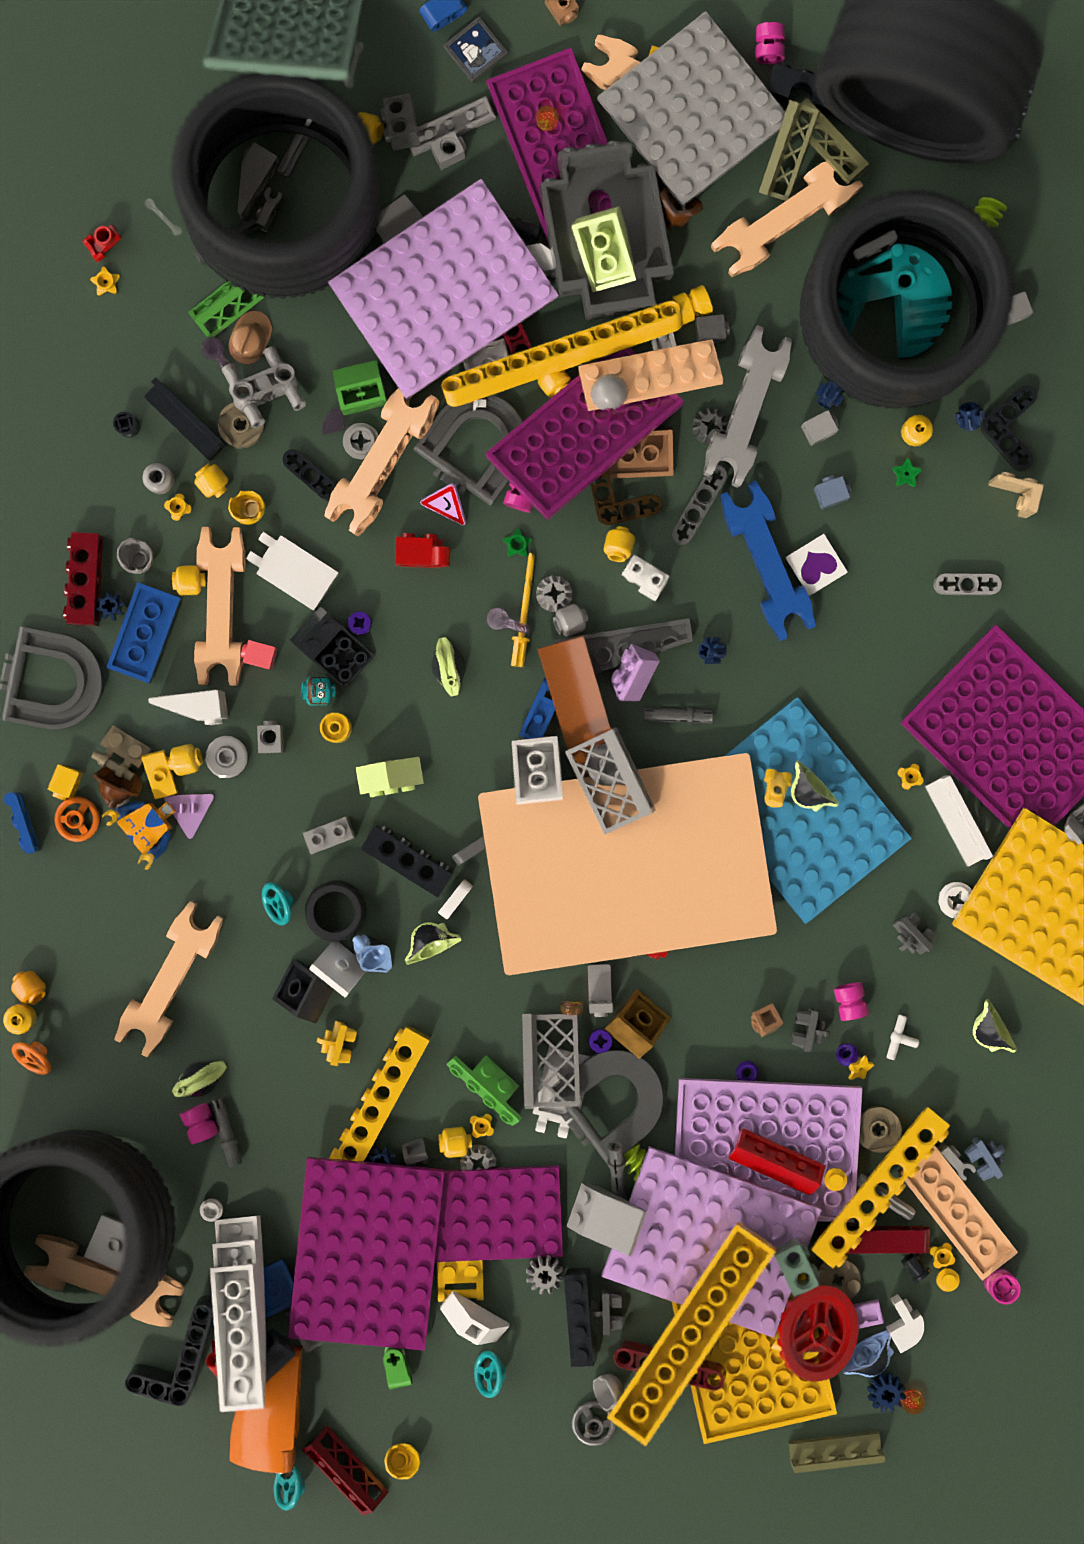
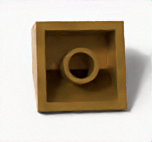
M636 989L613 1016L605 1030L640 1059L654 1046L671 1020V1017L641 991Z

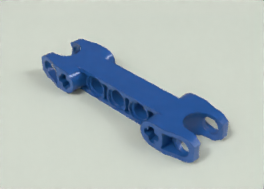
M755 480L748 484L752 497L750 506L745 508L737 507L728 492L721 494L720 499L723 506L724 519L732 537L743 533L769 596V599L760 602L761 609L767 623L773 629L779 641L787 638L784 619L788 614L800 616L808 630L816 627L812 603L805 587L801 585L793 589L766 524L776 519L768 497L763 493Z

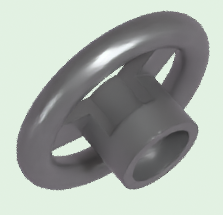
M587 1401L582 1403L573 1413L571 1420L572 1430L580 1442L589 1446H599L612 1438L616 1430V1424L610 1419H600L594 1416L590 1408L605 1410L599 1405L598 1401ZM612 1409L609 1411H605L608 1416L611 1413ZM582 1412L587 1418L584 1434L580 1432L578 1427V1420ZM592 1422L598 1423L596 1427L590 1426ZM603 1427H609L604 1436L597 1439L590 1438L600 1436L603 1432Z

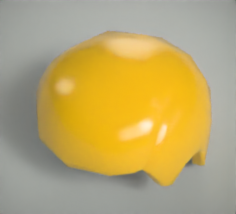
M240 491L237 496L230 498L228 510L231 516L239 523L251 525L263 517L266 504L262 496L255 491Z
M398 1443L390 1447L384 1459L386 1471L396 1479L412 1478L418 1472L421 1463L418 1451L406 1443Z

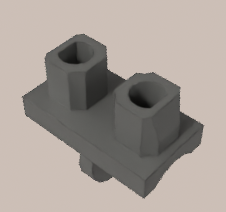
M911 913L897 920L892 926L899 932L897 938L901 943L898 949L900 951L908 949L911 953L917 951L921 955L926 951L930 952L934 948L932 943L936 938V934L929 928L924 929L922 932L916 928L921 922L920 917L916 913Z
M809 1008V1011H796L795 1023L806 1025L804 1033L793 1031L791 1044L801 1047L805 1052H811L815 1034V1043L818 1044L822 1043L823 1036H830V1031L824 1030L825 1021L819 1020L818 1028H816L819 1014L816 1009Z
M602 1288V1307H599V1300L597 1299L592 1300L591 1307L593 1324H598L599 1316H602L603 1335H610V1331L622 1329V1315H610L609 1309L622 1308L621 1293L609 1292V1288Z

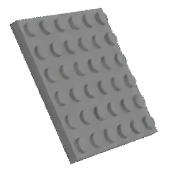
M706 11L597 98L648 165H654L656 175L681 207H684L779 132L786 114Z

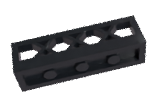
M155 377L151 381L154 386L144 398L202 455L211 461L226 445Z

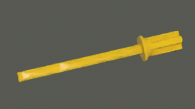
M529 553L518 637H512L514 646L511 666L524 667L527 642H530V639L525 638L535 562V555Z

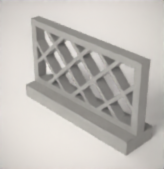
M617 727L565 751L604 835L656 811ZM604 739L608 746L605 755L593 751L596 742ZM591 745L590 750L584 748V747H587V746ZM582 750L589 753L585 765L576 762L573 756L574 752ZM592 755L604 759L600 770L588 766ZM607 760L616 763L618 769L615 776L603 772ZM586 770L598 774L595 786L586 783L584 779ZM602 775L614 780L610 791L598 787ZM617 781L626 784L628 790L625 797L613 793ZM596 790L608 795L605 806L596 804L594 800ZM611 796L624 800L620 812L608 808ZM626 802L634 804L639 814L632 817L623 814ZM606 811L618 815L616 824L611 827H607L604 821ZM621 817L626 818V820L620 822Z
M522 1014L525 1109L580 1106L577 1014ZM546 1020L552 1027L543 1036L537 1030L536 1021ZM562 1020H573V1029L567 1035L557 1027ZM554 1029L564 1037L556 1047L546 1039ZM572 1033H573V1041L569 1038V1036H570ZM537 1034L541 1037V1039L538 1042ZM566 1040L574 1046V1051L568 1058L558 1050ZM543 1041L553 1049L545 1058L537 1052V1047ZM555 1051L565 1060L557 1069L547 1062ZM573 1056H574V1064L570 1061V1059H571ZM537 1057L542 1060L539 1065L537 1063ZM544 1063L553 1071L546 1081L538 1076V1069ZM566 1063L574 1068V1075L568 1081L559 1073ZM555 1075H558L565 1082L564 1086L557 1093L547 1084ZM574 1078H575V1087H574L572 1084H570ZM538 1080L542 1083V1085L539 1088ZM569 1086L575 1092V1101H565L559 1094ZM544 1087H547L554 1094L549 1102L538 1101V1093ZM556 1098H558V1099L560 1100V1102H553V1101H554Z

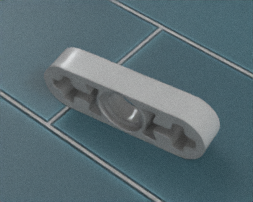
M945 573L936 577L933 586L935 591L941 595H993L999 592L1002 582L995 574ZM946 578V582H956V586H949L944 590L943 586H939V582ZM964 578H969L973 581L972 590L966 591L962 588L961 583ZM989 579H991L992 583L996 584L991 591H989L987 586L979 587V583H986Z

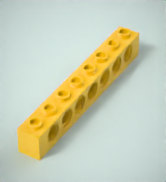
M409 1025L404 1030L399 1029L394 1038L397 1042L395 1048L388 1049L383 1058L386 1061L383 1070L377 1069L372 1078L375 1081L372 1090L366 1089L361 1099L365 1103L361 1110L356 1108L350 1119L354 1123L350 1130L345 1128L339 1139L343 1143L339 1150L334 1148L329 1157L330 1159L364 1162L431 1037ZM408 1046L412 1054L404 1057L400 1054L399 1048ZM391 1066H396L400 1069L401 1074L393 1077L389 1074L388 1069ZM385 1086L389 1089L390 1094L386 1097L380 1096L378 1088ZM374 1106L378 1109L379 1114L372 1117L367 1113V1108ZM363 1126L367 1129L368 1134L366 1136H359L356 1133V1128ZM352 1146L356 1149L357 1154L355 1156H348L345 1148Z
M925 1107L810 1249L830 1267L834 1268L836 1265L840 1267L847 1259L845 1253L850 1247L855 1249L861 1242L862 1238L860 1235L865 1229L869 1231L877 1221L874 1218L879 1212L883 1214L891 1205V1202H889L890 1198L894 1194L898 1196L905 1188L904 1181L908 1176L913 1178L920 1169L918 1164L922 1159L927 1160L933 1154L935 1149L932 1147L937 1141L941 1143L949 1134L947 1129L950 1125L930 1108ZM923 1129H927L931 1133V1138L928 1142L920 1140L919 1133ZM912 1146L916 1150V1157L908 1160L905 1157V1150ZM895 1164L900 1165L902 1168V1174L897 1178H894L890 1173L891 1167ZM880 1182H884L888 1188L884 1195L876 1193V1185ZM865 1200H870L873 1204V1209L869 1213H864L861 1210V1204ZM850 1218H856L859 1223L858 1228L854 1231H850L846 1227V1223ZM835 1236H842L844 1239V1244L839 1249L832 1246V1239Z

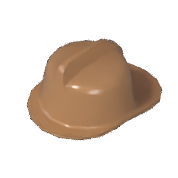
M250 311L243 314L237 321L229 340V351L232 357L239 363L251 364L259 360L263 355V351L272 333L271 321L265 314L258 311Z

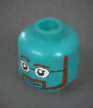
M309 676L301 685L302 700H306V703L310 706H326L330 703L331 698H335V684H331L327 676Z

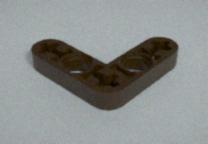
M609 469L601 475L602 479L607 478V482H598L595 485L592 482L590 484L597 518L604 525H613L653 516L662 509L661 499L654 494L615 502ZM600 486H606L609 489V494L604 499H600L596 495V490ZM651 498L654 502H658V505L654 506L653 511L650 508H642L644 513L640 514V507L637 501L641 500V505L648 504ZM628 503H632L636 507V511L632 516H626L623 513V508ZM619 505V513L622 518L617 519V514L611 515L609 521H606L605 517L601 518L604 509L608 508L610 512L617 511L615 506Z

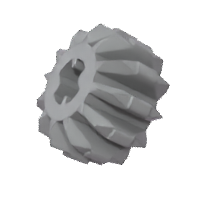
M539 1255L538 1263L535 1260H531V1267L526 1268V1273L530 1275L526 1278L527 1283H532V1290L540 1287L539 1294H543L544 1289H547L548 1293L552 1294V1286L559 1289L560 1284L558 1281H564V1276L560 1274L564 1271L563 1266H557L559 1264L557 1258L550 1262V1255H547L546 1260H543L542 1256ZM543 1271H548L547 1278H542Z

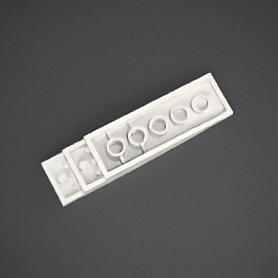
M260 1216L215 1220L216 1244H212L214 1268H210L220 1412L265 1408V1293Z

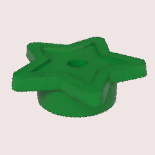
M908 458L902 466L892 468L897 477L896 486L908 484L915 487V477L922 471L921 468L913 467Z
M516 529L513 536L503 538V541L509 546L507 556L510 557L518 553L523 557H527L526 547L532 542V538L523 537L520 529Z

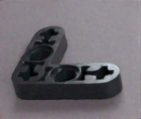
M1029 385L1018 389L986 417L980 426L981 432L1009 465L1019 472L1031 467L1033 456L1007 426L1037 400L1035 388ZM1022 392L1024 394L1029 392V400H1025L1018 405L1016 402L1023 396ZM1009 405L1014 408L1015 414L1013 417L1008 418L1003 414L1005 406ZM987 422H995V430L998 433L1003 430L1004 434L996 440L994 437L998 434L994 430L988 431L987 427L989 424ZM1005 437L1011 439L1013 443L1010 450H1006L1001 446V440ZM1017 447L1019 451H1017L1016 454L1019 457H1026V460L1024 461L1026 466L1024 464L1018 465L1017 462L1019 458L1015 454L1012 455V457L1009 455L1010 453L1015 451Z

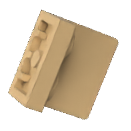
M1002 472L1001 475L998 474L988 483V486L1023 494L1019 496L1016 504V509L1019 510L1017 516L1028 518L1037 513L1044 485L1037 484L1038 481L1031 478H1024V480L1016 479L1014 474Z

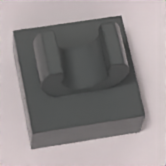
M423 1137L402 1145L403 1156L407 1166L416 1167V1163L424 1161V1164L428 1163L427 1147Z

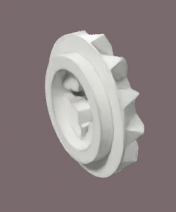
M961 882L945 885L942 891L939 892L938 903L941 911L947 916L955 918L963 904H956L953 907V901L948 896L960 894L959 899L965 903L972 889Z

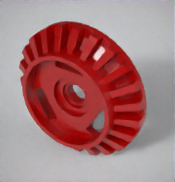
M819 1284V1286L794 1297L793 1301H789L786 1304L787 1309L785 1313L782 1312L780 1317L782 1319L781 1324L777 1329V1332L780 1333L777 1345L781 1347L779 1354L785 1360L784 1365L795 1376L811 1382L828 1380L843 1370L854 1353L859 1328L857 1313L849 1297L835 1287ZM819 1326L821 1333L815 1339L814 1330ZM804 1352H819L813 1358L803 1359Z

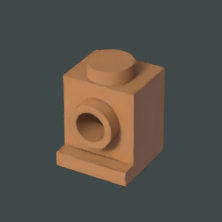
M545 0V5L559 26L565 22L566 24L571 23L579 14V6L575 0ZM565 1L567 5L561 6L560 4Z
M773 1003L752 1013V1026L757 1033H760L761 1037L778 1030L784 1024Z

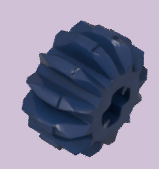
M888 1372L884 1378L881 1373L878 1375V1380L871 1378L873 1385L867 1386V1391L870 1392L867 1398L873 1402L872 1406L874 1409L880 1407L881 1412L885 1413L887 1408H889L894 1413L895 1409L893 1406L897 1405L902 1408L899 1400L906 1399V1395L903 1393L906 1388L904 1384H900L901 1380L898 1376L893 1378L892 1374ZM888 1390L889 1394L884 1396L885 1393L883 1391Z

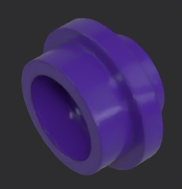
M843 1044L837 1049L836 1058L841 1065L850 1066V1064L857 1062L859 1051L852 1044ZM851 1053L850 1057L845 1059L846 1055Z
M744 1061L737 1066L736 1076L738 1080H757L759 1070L753 1062ZM744 1069H751V1074L749 1076H744Z

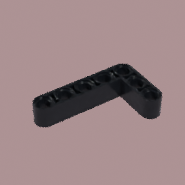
M201 1296L192 1310L175 1374L144 1364H137L132 1367L125 1380V1387L129 1392L179 1407L184 1406L188 1402L195 1386L214 1319L211 1296ZM200 1307L206 1308L209 1312L202 1311ZM194 1328L201 1329L202 1333L197 1332ZM189 1349H194L197 1353H192ZM183 1369H187L191 1373H186ZM134 1376L139 1377L141 1381L136 1380ZM156 1383L161 1384L163 1387L157 1386ZM178 1390L184 1391L185 1394L180 1393Z

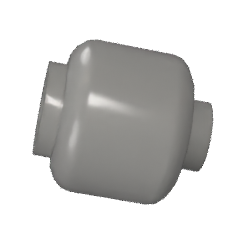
M162 463L150 464L146 467L142 476L146 488L155 494H165L174 486L175 478L173 472Z
M576 604L558 609L555 617H553L556 631L565 637L583 632L588 621L585 609H580Z

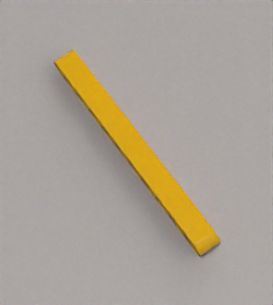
M667 301L449 376L442 382L446 402L453 407L461 406L545 377L550 373L559 372L676 332L682 327L680 305L675 301Z

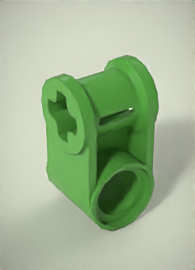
M385 1347L383 1362L389 1389L412 1385V1374L405 1349Z

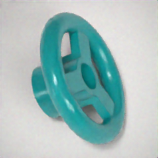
M273 882L266 883L262 889V902L265 911L273 922L278 925H286L291 918V907L294 905L293 897L289 891H283L278 884ZM270 889L276 892L273 898L268 895Z
M484 1351L476 1359L474 1379L479 1392L486 1398H493L502 1388L506 1378V1370L494 1352ZM490 1358L492 1362L489 1367H483L484 1359ZM481 1375L484 1376V1379L487 1382L488 1390L484 1387L482 1383Z
M294 1464L293 1475L290 1479H286L283 1476L284 1473H277L274 1480L275 1501L279 1508L285 1511L294 1508L305 1491V1481L296 1464ZM280 1485L283 1487L284 1501L281 1497Z

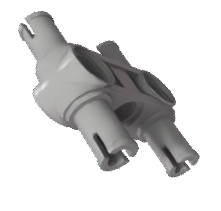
M270 346L263 351V355L266 357L271 368L242 379L234 363L227 364L222 368V373L230 385L229 392L233 397L234 405L240 411L245 412L252 428H258L265 423L257 406L282 395L287 396L295 411L306 406V401L298 390L299 383L295 377V371L292 366L283 362L276 346ZM285 376V377H288L289 379H288V380H282V379H280V378ZM240 394L248 395L245 398L239 397Z

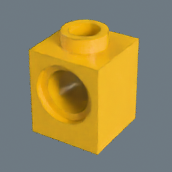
M58 764L47 790L54 792L52 796L61 800L73 798L84 773L67 765Z

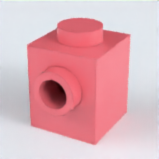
M248 640V644L243 645L241 657L244 658L243 662L246 664L273 670L278 648Z

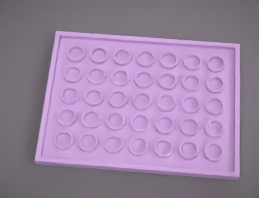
M482 179L328 281V284L406 400L559 296Z
M679 1078L675 1155L818 1206L822 1209L818 1221L832 1222L856 1193L862 1087ZM744 1128L826 1165L824 1175L831 1168L842 1169L847 1176V1183L843 1189L832 1191L826 1187L823 1175L819 1188L812 1195H807L728 1159V1157L735 1149L739 1132ZM850 1218L847 1222L854 1223L855 1218Z
M649 1146L629 1199L630 1203L646 1211L632 1256L611 1248L602 1277L683 1305L738 1221L775 1247L797 1238L800 1244L805 1243L808 1248L822 1209L813 1204ZM791 1252V1253H789V1255L787 1256V1259H788V1260H794V1259H796L797 1256H798V1253H797V1252ZM774 1255L729 1321L773 1338L791 1293Z

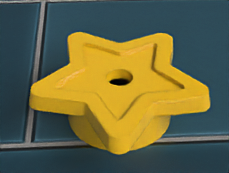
M103 266L96 276L90 278L97 285V295L101 296L107 291L116 294L115 283L120 278V275L110 274L106 267Z
M866 1055L859 1057L856 1063L850 1064L849 1070L851 1074L848 1078L850 1080L857 1077L865 1079L867 1071L874 1067L873 1062H868Z

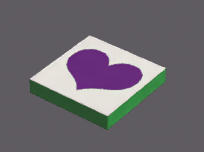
M824 534L784 558L800 585L805 587L808 596L848 573Z

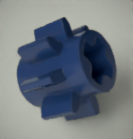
M828 381L826 385L821 383L815 392V395L819 396L816 402L828 410H831L833 406L838 408L844 399V396L840 395L843 389L832 381Z
M974 402L962 404L958 408L959 412L955 413L956 423L966 431L979 428L981 420L985 419L984 409H980V405Z
M106 592V598H98V601L101 603L100 607H97L96 610L104 612L102 615L103 619H107L110 615L111 619L116 621L118 614L124 615L122 606H125L126 603L118 601L120 599L119 594L112 598L111 594ZM110 602L115 604L112 611L107 609L110 606Z
M705 637V642L699 645L698 653L702 659H705V664H720V659L726 656L727 648L723 642H720V637Z
M376 1146V1154H369L368 1156L369 1159L373 1160L372 1163H379L380 1157L384 1156L386 1162L383 1164H396L394 1161H391L395 1153L390 1154L387 1151L388 1146L384 1150H380Z

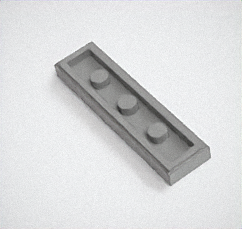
M487 96L417 127L420 145L409 147L413 157L431 149L430 142L455 131L458 137L495 120L496 116Z

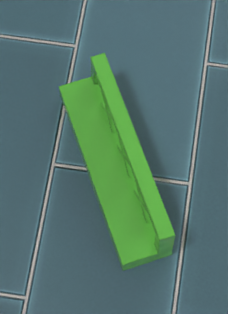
M228 281L188 313L208 339L211 340L264 297L252 294V298L249 301H241L244 291L233 286ZM228 304L235 305V310L231 315H223L225 306ZM210 318L217 319V325L211 331H208L203 325Z

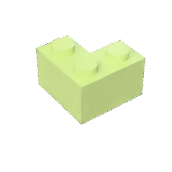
M419 757L356 767L360 794L369 793L370 797L384 795L383 790L385 795L398 793V788L405 792L415 790V785L424 784Z

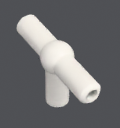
M898 1015L894 1032L891 1033V1042L886 1056L888 1059L895 1060L900 1043L917 1048L919 1045L918 1039L903 1035L907 1017L904 1015Z

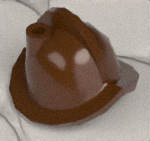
M666 187L660 190V197L663 202V217L670 224L668 227L669 231H671L672 226L684 228L685 223L703 209L702 202L697 198L692 199L684 207H681Z
M108 767L101 768L93 774V777L99 782L101 796L109 808L115 809L118 806H122L130 796L138 797L142 789V781L137 773H135L131 781L124 777H118L115 775L116 772Z

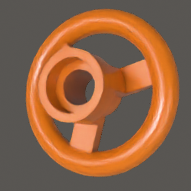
M84 797L68 798L56 810L55 826L60 835L65 839L81 842L89 839L96 833L100 823V815L97 807L90 800ZM81 804L78 810L69 811L66 816H62L63 811L69 805ZM88 808L93 815V823L89 830L84 824V814ZM75 815L79 817L77 824L73 821ZM62 823H65L72 829L78 828L81 835L70 834L64 829Z
M34 1041L31 1045L17 1042L12 1046L13 1056L26 1069L40 1075L50 1073L51 1064L46 1057L48 1050L44 1045ZM19 1049H22L24 1051L25 1056L21 1055Z

